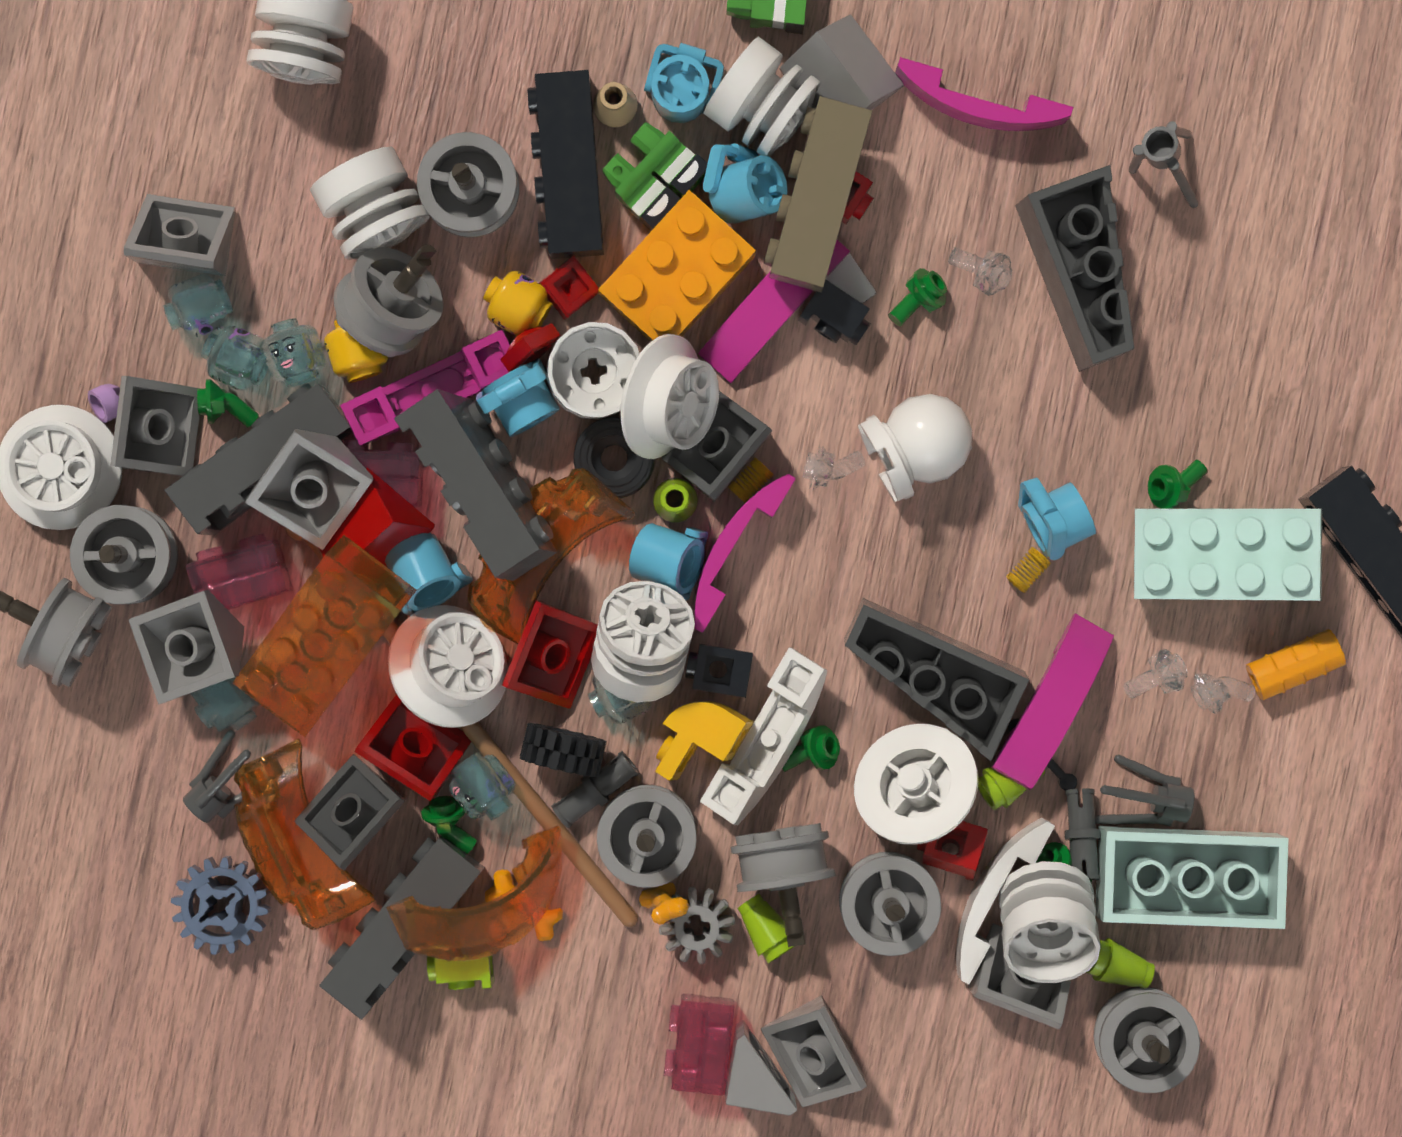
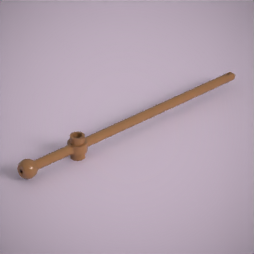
M285 527L287 534L292 539L300 542L305 541L330 571L317 546ZM336 578L355 601L356 607L347 614L352 624L362 634H366L373 627L378 629L391 644L392 638L399 628L391 615V612L398 607L393 594L383 585L372 592L361 581ZM476 722L472 725L460 727L622 924L626 927L635 926L638 921V915L482 726Z

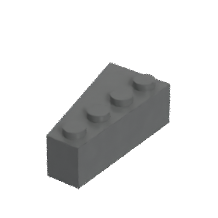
M1110 165L1028 194L1015 205L1079 372L1117 358L1134 349L1127 290H1124L1121 267L1124 266L1122 250L1118 248L1115 225L1118 221L1116 204L1112 202L1110 182L1112 181Z
M309 383L301 386L287 398L290 402L276 413L271 410L262 415L251 425L253 429L240 438L235 437L226 442L215 452L214 456L190 469L178 481L164 490L197 534L215 536L252 508L245 503L246 498L295 429L336 436L341 441L352 433L341 408L324 386L316 384L311 387Z
M436 389L394 418L402 432L411 429L422 447L415 452L425 467L430 465L433 471L443 478L446 484L440 492L449 506H452L460 515H466L469 519L463 528L495 578L514 581L557 553L551 542L553 532L549 524L542 516L537 515L530 503L533 496L528 485L523 479L516 477L509 464L512 461V456L508 448L500 439L495 438L489 427V424L492 423L490 414H484L477 401Z
M862 598L844 637V643L848 649L890 682L896 684L920 706L926 708L958 736L963 737L978 749L982 755L990 761L992 760L1029 682V678L1024 670L865 598Z
M443 836L436 842L428 837L412 857L418 863L408 877L401 872L384 892L390 899L378 912L372 907L355 927L361 932L360 936L351 947L343 942L327 962L333 969L319 986L360 1020L365 1017L485 868Z

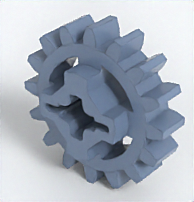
M225 856L222 858L220 866H217L214 858L209 857L204 860L205 871L197 865H193L187 869L192 880L182 878L177 881L176 885L184 893L183 895L171 898L172 904L181 906V912L173 916L172 920L173 922H185L186 927L180 933L182 938L191 934L197 937L194 942L195 949L198 950L207 942L210 943L212 955L218 954L223 944L226 945L230 954L235 953L239 948L238 939L248 946L255 941L250 930L261 932L265 929L266 924L259 919V915L262 916L270 913L271 907L261 904V899L268 895L270 890L269 888L258 889L256 883L262 877L260 872L252 876L246 874L249 862L243 861L235 868L232 867L231 856ZM212 876L230 877L236 880L237 883L234 885L220 884L217 878L213 879ZM195 893L200 898L199 911L196 915L193 910ZM235 893V897L229 901L230 904L226 906L225 910L219 913L216 912L208 917L207 914L214 909L213 906L217 903V899L227 898ZM247 895L250 901L248 918L242 912L243 900ZM208 925L221 926L226 933H230L217 934L207 930L206 927Z

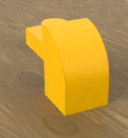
M694 702L677 708L662 723L677 732L675 738L668 736L660 747L656 759L661 762L655 772L669 781L678 780L698 746L721 761L732 760L754 721L733 708L718 702Z

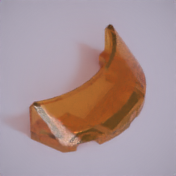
M584 468L572 469L568 477L558 481L548 477L530 488L533 496L530 503L536 514L542 516L549 524L553 532L551 542L557 551L556 554L514 581L495 578L481 554L478 556V559L483 563V569L480 577L473 584L469 585L467 600L486 628L516 644H519L540 592L561 561L577 545L595 532L614 523L631 520L636 514L634 510L598 478Z
M298 738L242 765L234 775V781L238 784L242 793V801L235 804L234 808L243 844L254 863L256 872L262 874L261 880L281 906L288 902L297 909L301 923L313 931L338 923L376 900L372 892L363 887L346 869L343 871L294 822L309 804L302 774L303 745Z
M558 825L550 827L521 840L523 849L526 848V853L523 861L512 868L518 884L494 900L473 907L445 909L441 908V906L430 907L419 904L413 896H408L387 906L386 908L405 949L418 955H426L447 961H469L494 955L499 950L520 941L538 924L556 893L562 872L561 828Z

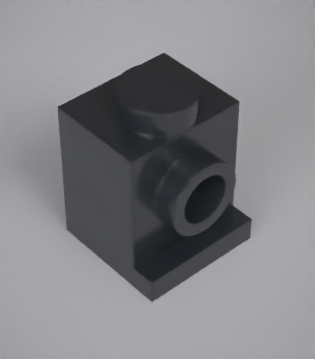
M825 280L822 292L816 291L798 321L806 326L811 318L817 322L814 329L828 340L837 343L841 338L847 343L850 341L857 345L871 324L864 319L870 308L828 280Z
M700 644L698 653L689 651L685 678L694 679L692 689L746 698L753 652ZM714 661H722L726 664L727 672L723 677L716 678L710 674L709 667Z

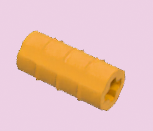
M1327 629L1311 637L1306 636V639L1290 646L1286 645L1285 648L1272 654H1265L1264 657L1246 664V670L1260 699L1265 700L1279 693H1285L1286 690L1300 684H1306L1307 681L1316 677L1327 675L1328 672L1346 665V659L1332 630Z

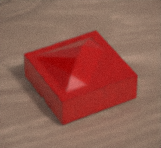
M575 256L567 259L539 282L546 289L549 301L553 303V306L563 319L569 318L599 293V287Z
M552 323L544 327L525 330L514 339L507 353L500 360L508 372L541 358L557 342L561 335Z

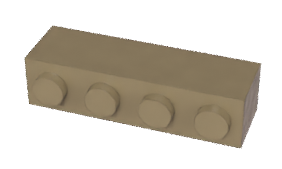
M819 96L816 108L807 106L800 133L809 136L804 152L797 150L794 152L788 177L796 179L792 196L782 195L776 221L784 223L779 240L770 239L764 260L765 265L772 266L769 278L822 292L873 110Z

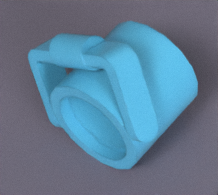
M680 43L679 48L668 44H661L655 49L644 91L651 93L654 107L663 118L675 123H686L695 120L703 113L712 95L721 83L725 68L722 61L706 56L707 50ZM662 53L672 55L660 62ZM703 65L717 69L710 95L709 78Z
M736 143L731 145L716 144L711 148L703 190L709 193L712 208L723 221L736 224L778 211L782 195H787L788 191L784 172L775 160L769 156H758L755 150ZM725 156H726L729 160H731V161H733V162H736V163H732V164L723 166V165H724Z
M539 358L495 380L476 396V401L484 414L492 410L495 411L509 437H514L527 431L560 410L544 381L547 378V370Z
M1037 477L1021 482L1018 507L1023 513L1034 540L1047 558L1049 557L1051 560L1060 559L1064 555L1066 548L1096 534V528L1090 512L1071 482L1047 493Z
M653 523L647 524L637 535L631 549L629 558L631 576L640 581H651L666 585L681 594L685 601L689 600L703 567L708 532L694 527H687L685 534Z
M421 533L403 540L391 549L385 559V563L402 594V597L397 599L396 602L402 612L410 616L419 610L438 606L446 602L457 591L473 581L465 565L459 562L451 565L436 535L431 533Z

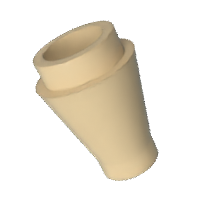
M610 82L604 85L596 93L593 101L596 117L601 123L609 127H621L628 124L636 115L638 107L634 92L626 85L617 82ZM612 94H619L620 99H622L615 105L607 102Z

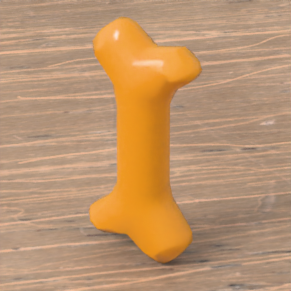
M501 869L494 873V886L485 891V901L488 903L493 901L506 902L533 924L539 941L551 940L554 936V924L563 919L562 908H541L516 888L509 870Z
M671 882L643 890L639 897V902L642 906L646 908L655 907L651 917L653 922L659 925L673 918L685 915L689 909V903L686 899L682 897L672 898L676 888Z

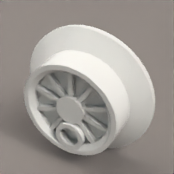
M674 334L657 337L641 351L628 374L621 402V426L627 445L640 457L656 459L666 455L674 448L681 450L690 449L704 438L714 420L719 400V384L716 372L709 363L698 360L693 346L685 338Z
M50 405L27 413L13 424L0 445V490L3 497L14 512L33 525L52 530H68L79 527L82 521L90 514L110 506L118 492L122 478V468L110 466L114 435L99 418L77 407Z
M438 605L415 612L395 632L388 653L389 675L398 697L413 714L433 725L447 728L472 725L488 716L499 704L506 687L502 686V683L507 674L508 665L503 646L495 631L484 620L463 608Z
M930 724L902 726L879 738L863 756L855 775V802L863 820L881 837L900 844L914 845L931 842L955 829L969 813L978 790V770L975 759L967 745L951 731Z

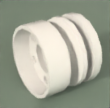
M257 0L256 18L274 28L273 30H261L251 33L250 40L252 43L265 49L248 50L247 64L267 72L275 78L308 85L340 83L341 68L327 62L344 61L345 52L327 43V38L337 39L349 36L354 9L353 4L347 0Z
M758 36L743 51L725 75L708 102L704 114L728 132L738 125L743 118L750 123L744 133L742 142L749 146L761 132L765 133L766 135L759 145L757 153L770 157L776 149L787 143L804 120L807 106L812 107L814 96L821 82L811 75L796 90L794 86L803 69L795 65L782 78L777 76L775 73L783 55Z
M392 146L378 148L350 159L323 175L310 188L325 218L346 215L334 227L332 234L337 240L347 239L340 247L347 260L358 259L364 252L370 249L374 250L380 247L391 248L399 244L430 218L423 205L412 206L419 199L415 189L393 191L404 182L408 174Z
M587 322L569 329L557 340L547 360L546 380L552 396L564 410L580 418L600 419L621 411L624 386L628 374L640 354L637 345L623 330L608 323ZM588 360H595L596 366L604 367L606 371L604 375L598 378V384L596 385L591 384L589 377L581 376V370L588 367Z
M639 581L629 582L614 589L603 601L591 662L594 675L604 689L618 698L638 703L656 701L669 695L681 682L695 626L692 609L682 595L663 584Z
M1045 861L1025 865L1009 874L999 894L1000 917L1003 924V953L1008 967L1020 977L1038 983H1059L1075 979L1088 972L1097 962L1100 952L1098 924L1095 919L1094 889L1089 877L1074 866L1062 862Z

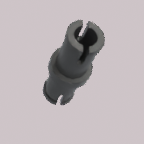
M621 751L618 753V756L600 769L598 777L583 776L581 778L582 784L560 801L551 805L559 820L567 828H570L573 823L596 805L604 806L610 801L608 796L631 778L636 777L639 774L638 769L631 759Z
M1082 788V808L1079 807L1078 789L1066 790L1069 830H1065L1064 835L1065 840L1070 843L1071 866L1083 872L1082 863L1086 862L1089 880H1099L1097 839L1101 838V831L1096 829L1095 789Z

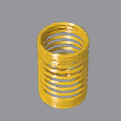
M754 458L750 465L760 475L747 466L756 477L744 469L752 479L744 472H741L748 481L741 475H738L744 483L735 478L740 485L733 481L728 486L744 503L750 497H753L752 494H756L755 491L759 492L758 488L761 489V485L764 486L768 482L767 479L769 480L773 476V473L757 458Z
M1031 547L1028 550L1029 554L1025 553V555L1039 568L1033 565L1026 557L1023 556V559L1036 571L1023 560H1020V562L1032 573L1020 563H1017L1030 577L1017 566H1014L1029 581L1014 569L1012 571L1016 575L1011 572L1006 575V578L1023 593H1026L1030 585H1033V582L1039 579L1038 576H1041V573H1044V570L1051 565V562L1034 547Z

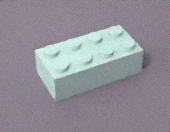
M1135 509L1134 599L1322 601V509Z
M1098 826V829L1101 831L1097 852L1100 879L1096 880L1095 916L1101 921L1111 923L1285 929L1289 838L1278 833Z

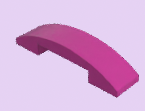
M901 57L895 74L904 86L929 106L957 120L988 129L1033 131L1052 128L1065 124L1072 115L1074 108L1030 95L1024 104L1023 111L940 88L939 84L943 69Z
M836 240L826 278L850 253L838 240ZM769 272L705 344L698 355L731 384L814 290L769 278Z
M503 330L467 345L460 352L383 388L379 386L341 404L340 408L359 446L401 430L394 418L436 389L470 398L483 391L484 388L495 380L509 373L500 360L507 353L510 346Z
M787 474L761 489L736 512L719 535L708 556L699 581L695 603V629L704 632L726 595L711 586V583L757 509L772 518L796 478Z
M1076 613L1072 616L1053 652L1055 654L1019 722L1016 727L1011 729L991 766L992 769L1029 790L1034 787L1085 700L1106 657L1114 635Z

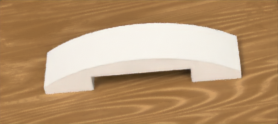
M788 648L767 685L772 689L770 696L730 765L722 763L700 800L702 804L733 825L738 826L769 789L796 747L820 697L828 670L795 649Z
M1040 818L1015 834L994 855L977 880L965 906L957 938L956 967L957 975L961 981L967 984L971 983L991 946L977 932L1015 861L1019 857L1030 864L1036 863L1055 827L1049 821Z

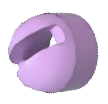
M110 383L100 385L88 391L89 404L96 417L103 423L117 417L120 387Z

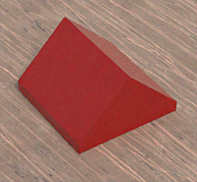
M367 467L366 470L373 476L372 483L323 550L319 548L333 577L375 583L389 571L385 559L392 548L411 536L430 533L434 529L435 524Z
M536 601L502 686L570 709L592 656L598 624L542 601Z
M396 694L354 752L431 801L438 795L472 742L458 728L436 726L420 719L403 704Z

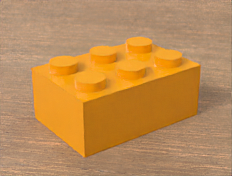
M688 190L602 284L598 292L609 305L650 342L666 334L683 337L755 258L756 250L693 192Z

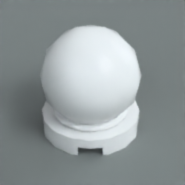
M926 394L907 398L893 409L887 423L880 422L875 415L866 418L865 422L858 425L868 454L870 455L877 451L886 471L878 475L895 502L914 496L912 487L914 480L931 484L948 479L965 464L972 449V428L968 417L962 408L949 398L938 395Z

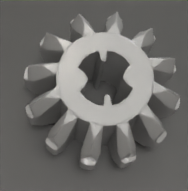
M693 886L688 888L689 909L687 913L670 920L674 923L661 925L659 933L665 936L675 934L666 943L665 947L670 952L683 945L684 947L680 954L681 961L687 962L691 950L697 951L698 963L704 964L706 962L704 949L709 948L717 958L723 954L716 939L724 943L732 942L733 935L720 928L734 925L735 918L732 915L718 916L728 907L726 899H722L712 906L710 904L714 897V890L708 888L704 894L703 901L697 900V890ZM675 893L672 895V898L681 896L678 893ZM700 915L702 922H709V929L703 927L702 935H694L692 928H685L684 926L685 922L691 923V916Z

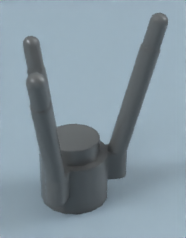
M1173 121L1169 122L1166 127L1159 126L1150 129L1144 135L1142 145H1136L1133 148L1134 156L1128 169L1129 172L1135 174L1143 159H1147L1148 163L1157 169L1169 168L1189 205L1192 208H1196L1198 201L1178 162L1181 156V146L1177 137L1188 139L1192 136V132L1178 127Z
M228 730L201 772L189 783L192 789L183 797V802L198 819L205 823H209L216 815L224 819L234 808L295 771L297 764L295 762L289 763L227 800L231 793L225 784L251 756L249 750H244L218 777L211 776L209 778L235 737V732Z
M1122 755L1114 757L1116 763L1161 783L1162 786L1156 785L1151 794L1103 785L1100 788L1101 793L1149 803L1151 811L1157 812V814L1095 815L1096 824L1156 823L1171 826L1173 820L1184 823L1188 822L1194 806L1195 793L1193 788L1181 786V778L1162 774Z

